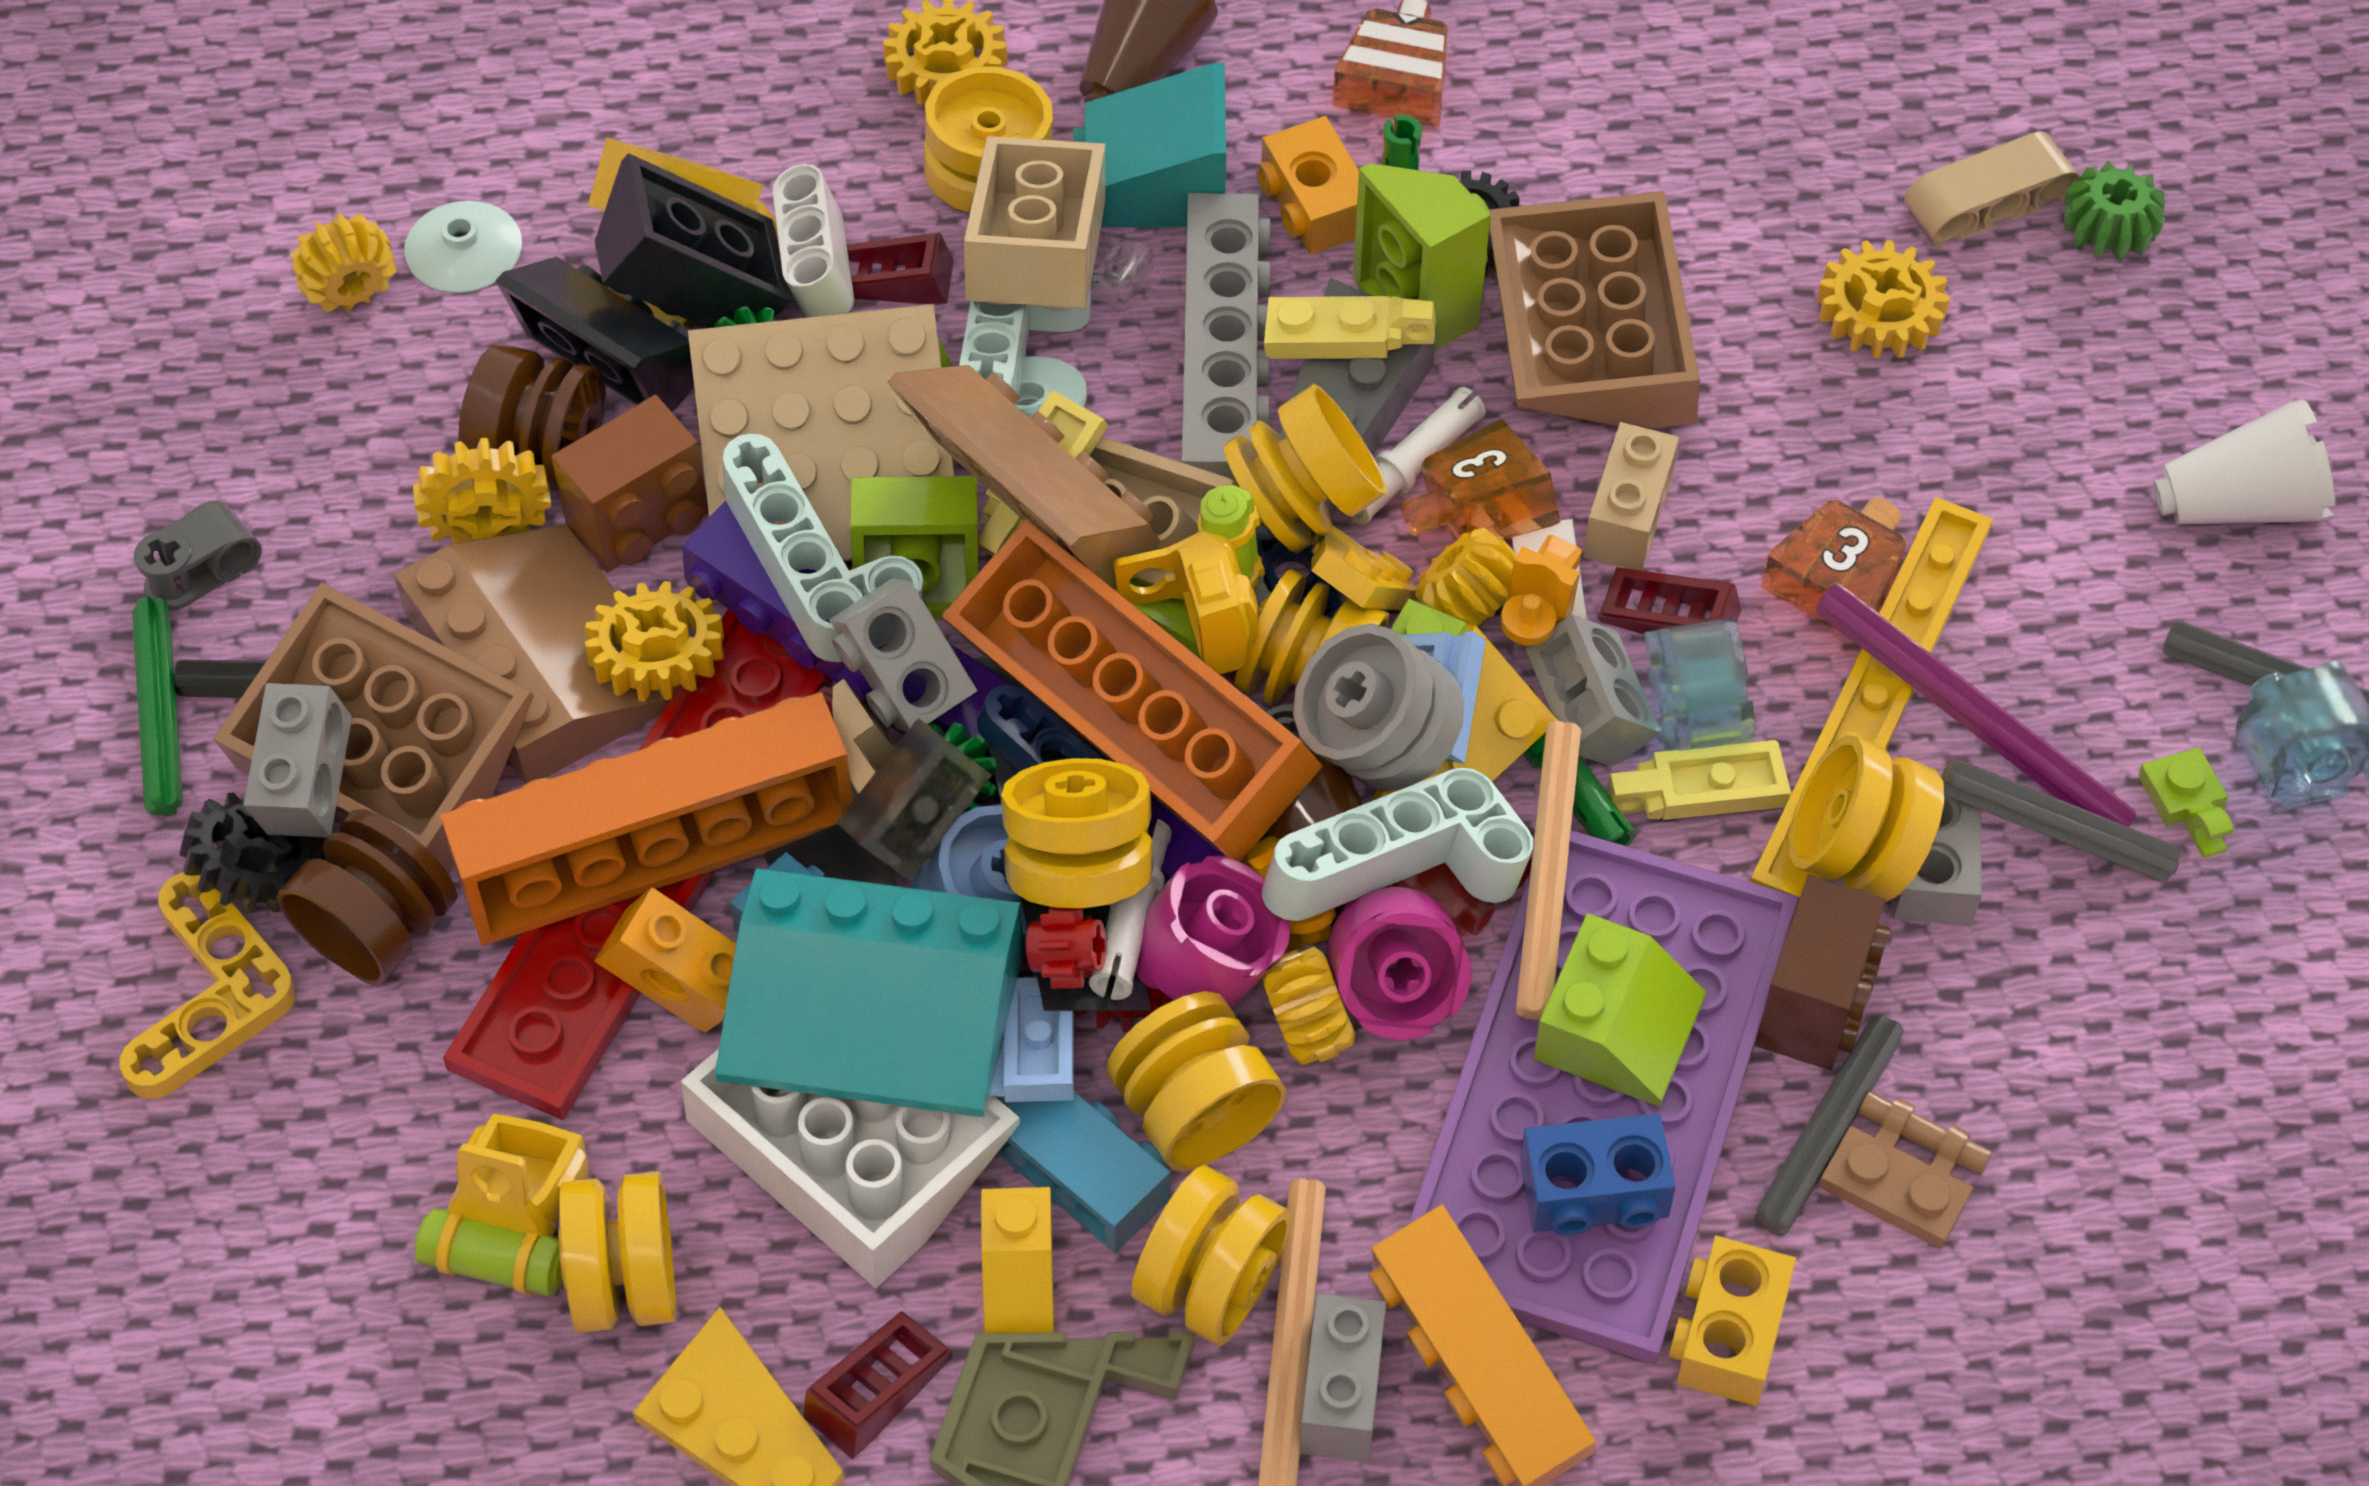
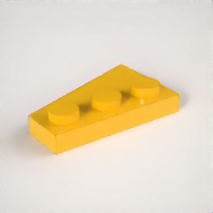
M1334 525L1332 530L1326 535L1322 536L1316 533L1312 540V544H1314L1312 553H1314V556L1311 559V571L1360 607L1402 610L1408 598L1414 601L1418 599L1415 596L1418 586L1409 581V578L1414 573L1413 570L1396 557L1385 551L1378 555L1369 549H1365Z
M1468 625L1465 631L1475 632L1485 639L1486 643L1465 763L1445 760L1432 775L1424 780L1452 769L1469 768L1484 774L1493 782L1546 732V727L1549 723L1558 721L1476 625ZM1377 789L1371 801L1401 789L1391 791Z

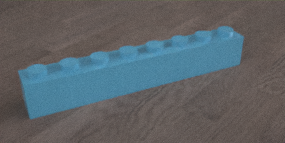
M787 852L767 868V870L820 877L824 875L814 865L805 868ZM751 883L730 901L736 933L739 931L740 920ZM1074 1092V1100L1005 1103V1096L996 1097L1020 1118V1125L997 1154L1036 1187H1050L1051 1200L1115 1254L1171 1199L1170 1167L1163 1160L1157 1149L1146 1142H1141L1139 1145L1120 1130V1124L1115 1116L1101 1103L1092 1101L1089 1104L1076 1092Z

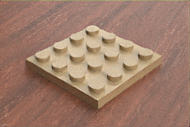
M934 304L688 330L709 517L726 500L723 479L724 449L734 438L749 433L763 435L771 439L778 447L844 562H852L850 526L852 477L954 476L952 456L928 435L887 383L896 372L941 368ZM762 482V483H758V489H759L760 487L763 486V482ZM786 521L771 522L775 525L788 524Z

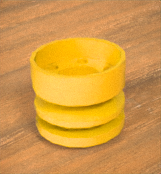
M1314 383L1282 404L1277 410L1286 437L1282 438L1268 424L1259 420L1249 429L1252 442L1238 434L1226 442L1223 447L1226 460L1240 488L1247 490L1253 497L1254 505L1258 509L1260 522L1270 529L1283 545L1297 554L1311 545L1313 539L1310 528L1322 536L1332 530L1333 523L1325 503L1327 499L1344 514L1353 517L1386 495L1387 492L1384 477L1362 437L1336 402L1321 387Z
M1293 569L1287 570L1278 581L1271 595L1266 597L1258 608L1257 638L1254 644L1247 649L1244 668L1237 670L1234 687L1241 693L1251 696L1259 688L1268 673L1269 677L1263 694V703L1273 707L1284 697L1291 685L1297 686L1306 663L1326 640L1348 627L1372 623L1387 628L1389 613L1380 609L1362 608L1347 598L1331 619L1324 615L1328 602L1329 586L1321 582L1315 584L1301 605L1306 575Z
M1208 991L1194 993L1178 998L1158 1008L1138 1022L1118 1042L1108 1058L1107 1076L1121 1095H1124L1123 1100L1136 1116H1144L1143 1130L1166 1164L1175 1171L1188 1172L1195 1170L1249 1143L1273 1121L1285 1102L1286 1087L1257 1047L1248 1046L1250 1035L1240 1021L1235 1019L1234 1012L1220 993Z

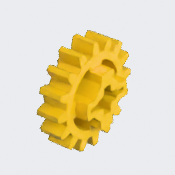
M928 0L922 1V12L919 14L909 9H904L902 11L903 24L890 23L888 26L889 39L883 40L884 63H886L888 80H897L898 93L901 96L913 90L916 91V104L921 106L928 99L933 87L952 73L971 67H1003L1008 65L1007 43L1005 42L1003 25H993V13L989 10L975 15L974 2L972 1L966 2L959 9L954 8L952 0H944L940 8H934ZM913 48L914 55L912 57H909V53ZM981 48L982 53L977 59V50Z
M1887 240L1883 251H1875L1869 241H1863L1859 255L1844 248L1840 252L1838 263H1827L1824 278L1820 281L1817 302L1821 303L1819 319L1821 322H1833L1830 333L1833 339L1841 338L1845 335L1851 337L1849 350L1856 352L1865 344L1871 346L1873 358H1880L1883 348H1892L1898 358L1904 357L1908 343L1919 350H1923L1926 348L1929 335L1938 337L1950 301V296L1944 294L1947 285L1946 276H1933L1936 264L1933 259L1921 263L1915 261L1917 249L1912 246L1905 250L1903 254L1895 252L1893 241Z
M481 438L477 448L470 450L464 443L459 441L455 443L454 455L449 457L444 453L436 451L432 454L434 468L420 466L418 469L419 483L413 484L415 510H417L418 524L420 528L430 527L431 539L435 542L447 536L451 538V544L529 531V524L544 525L546 522L544 509L551 508L549 482H547L545 466L535 465L534 453L530 450L515 456L513 442L510 441L503 443L499 449H491L488 438Z
M664 581L657 592H649L644 582L638 583L637 595L628 597L625 593L618 590L613 593L614 607L599 604L595 607L597 621L586 622L585 625L587 641L584 644L589 667H594L596 681L599 684L612 681L614 694L617 696H621L630 688L637 689L638 701L645 702L651 691L660 690L663 698L669 700L673 696V687L678 685L692 692L696 690L695 675L712 677L715 674L713 660H720L724 657L722 643L724 634L720 614H714L713 603L710 598L696 602L695 589L689 586L679 594L672 593L671 582ZM688 629L695 634L694 638L689 636ZM615 644L621 646L620 653L614 648Z

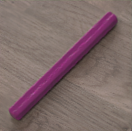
M1835 583L1821 597L1815 609L1818 615L2057 799L2127 827L2133 823L2137 814L2132 807L1844 586Z

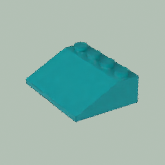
M756 868L739 925L715 1070L716 1081L984 1118L1004 1037V1029L1025 950L1020 902Z

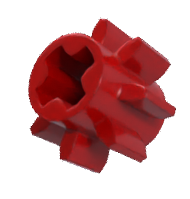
M1049 907V914H1041V921H1033L1028 927L1026 955L1029 967L1033 972H1041L1042 978L1050 977L1051 989L1083 988L1084 978H1090L1092 971H1100L1104 967L1107 955V939L1104 925L1098 919L1091 920V915H1083V908Z

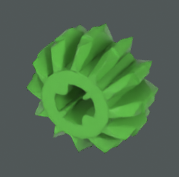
M2109 160L2100 171L2086 167L2083 174L2079 176V180L2073 181L2072 187H2069L2064 202L2066 205L2063 218L2065 223L2064 230L2075 232V247L2088 245L2091 242L2095 244L2094 252L2096 259L2106 249H2113L2114 255L2120 262L2128 255L2129 250L2143 255L2150 242L2155 241L2156 236L2161 233L2165 221L2163 217L2165 192L2154 188L2153 174L2137 176L2134 172L2133 163L2125 170L2116 169Z

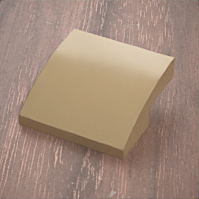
M842 679L833 686V720L848 755L852 784L863 802L899 843L908 850L916 846L914 842L915 834L920 823L917 819L910 821L901 814L905 801L897 799L889 789L893 783L905 778V775L898 773L890 767V761L894 758L907 759L885 727L849 684Z

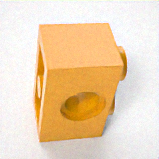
M1323 116L1262 137V162L1256 165L1257 179L1265 196L1271 197L1275 195L1280 203L1282 223L1291 239L1300 237L1310 255L1354 240L1359 170L1327 117Z
M651 887L626 908L596 957L595 962L692 1027L708 1032L724 1020L736 943Z

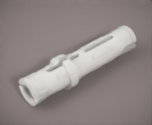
M1459 387L1446 402L1391 451L1382 450L1374 459L1384 477L1387 487L1386 495L1357 513L1352 521L1360 525H1366L1373 515L1395 495L1404 496L1414 487L1415 477L1473 424L1479 422L1485 416V406L1478 395L1468 405L1464 406L1463 402L1471 396L1473 391L1465 387Z
M1157 819L1152 838L1153 873L1150 883L1136 895L1111 904L1105 928L1107 939L1106 961L1102 970L1093 971L1089 980V986L1093 992L1101 997L1105 995L1110 975L1116 976L1111 995L1112 1000L1127 998L1132 993L1133 979L1142 945L1146 911L1150 902L1163 888L1165 876L1161 872V867L1167 846L1172 837V830L1162 820Z

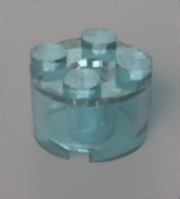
M1733 618L1714 619L1644 633L1650 668H1647L1649 689L1653 705H1659L1662 718L1658 719V725L1661 731L1660 739L1663 751H1686L1755 741L1756 727L1753 700L1748 701L1746 680H1749L1748 669L1740 633Z
M2329 661L2318 667L2303 669L2286 676L2281 673H2270L2258 679L2251 686L2249 694L2252 699L2238 717L2235 734L2264 789L2272 800L2274 797L2279 798L2283 807L2294 810L2341 799L2350 793L2346 783L2354 779L2361 772L2369 780V704L2342 662Z

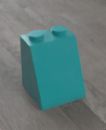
M1225 63L1208 64L1085 103V127H1073V142L1105 144V207L1101 227H1187L1188 193H1226Z

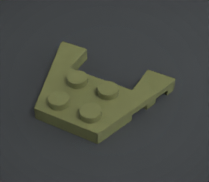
M1169 1331V1337L1134 1338V1332H1108L1106 1338H1065V1333L975 1334L929 1457L930 1469L954 1486H1069L1105 1383L1111 1381L1176 1401L1195 1348V1334L1187 1331Z

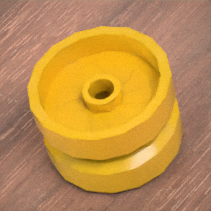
M971 67L948 75L933 87L925 102L926 138L924 140L925 180L935 196L954 209L970 213L987 136L1052 140V102L1041 85L1020 72L1002 67Z
M1845 735L1834 742L1818 760L1803 787L1794 810L1789 833V856L1794 867L1830 881H1835L1841 877L1846 887L1886 899L1885 903L1900 895L1920 870L1930 852L1939 829L1944 806V782L1937 770L1909 758L1896 757L1892 760L1886 748L1858 736Z
M1071 758L1044 762L1017 773L1005 783L1001 794L1003 826L1009 835L1004 849L1006 880L1014 893L1029 902L1054 908H1089L1113 904L1134 896L1150 883L1153 873L1152 839L1146 831L1151 818L1150 785L1141 772L1125 764L1103 759Z
M1206 1165L1196 1168L1181 1183L1153 1227L1133 1276L1131 1296L1136 1302L1164 1317L1185 1307V1326L1189 1331L1218 1347L1224 1345L1239 1331L1270 1282L1291 1230V1212L1289 1209L1261 1194L1252 1196L1239 1204V1187L1233 1179Z
M660 1171L623 1176L618 1186V1219L613 1220L607 1189L597 1178L561 1182L560 1265L575 1333L614 1329L620 1313L619 1285H625L630 1315L638 1326L676 1322L672 1239L665 1187Z

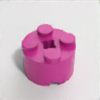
M1206 856L1201 863L1190 864L1188 862L1178 869L1147 908L1143 926L1142 945L1136 967L1137 976L1146 986L1160 989L1173 1000L1186 995L1208 991L1220 993L1231 1008L1251 991L1284 954L1290 937L1289 920L1274 915L1266 907L1262 899V887L1265 879L1247 865L1223 856Z
M1405 887L1377 889L1347 902L1344 911L1332 927L1328 940L1327 960L1335 984L1347 1010L1370 1033L1393 1040L1420 1038L1433 1032L1432 1027L1443 1021L1447 1016L1450 1015L1452 1018L1464 1004L1471 984L1470 958L1444 906L1429 895ZM1397 962L1396 968H1388L1389 965L1396 964Z

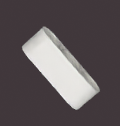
M809 164L795 165L779 175L773 185V199L783 276L805 318L849 313L853 306L854 295L843 215L820 169Z

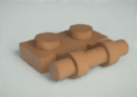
M1869 1091L1860 1107L1858 1115L1880 1125L1881 1128L1876 1137H1873L1850 1125L1821 1177L1819 1188L1942 1250L1974 1188L1951 1176L1956 1164L1981 1176L1993 1151L1970 1141L1971 1133L1953 1124L1948 1130L1914 1113L1916 1106L1899 1097H1896L1894 1102ZM1901 1136L1936 1153L1931 1165L1895 1148Z

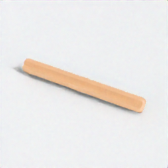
M1552 721L1546 727L1516 1001V1013L1523 1019L1540 1021L1555 986L1581 737L1580 727L1573 722Z
M1297 1178L1289 1184L1287 1209L1292 1214V1223L1281 1260L1258 1486H1297L1301 1421L1311 1344L1326 1190L1324 1183L1316 1179Z

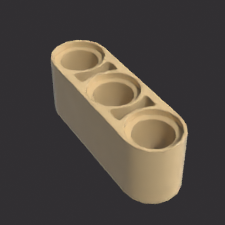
M2039 131L1922 175L1907 189L1904 203L1932 242L1938 248L1945 247L1943 242L1957 236L1961 240L1994 228L1995 225L1993 223L2007 217L2013 221L2045 208L2044 203L2057 198L2062 202L2065 201L2069 187H2072L2073 181L2079 180V174L2046 132Z

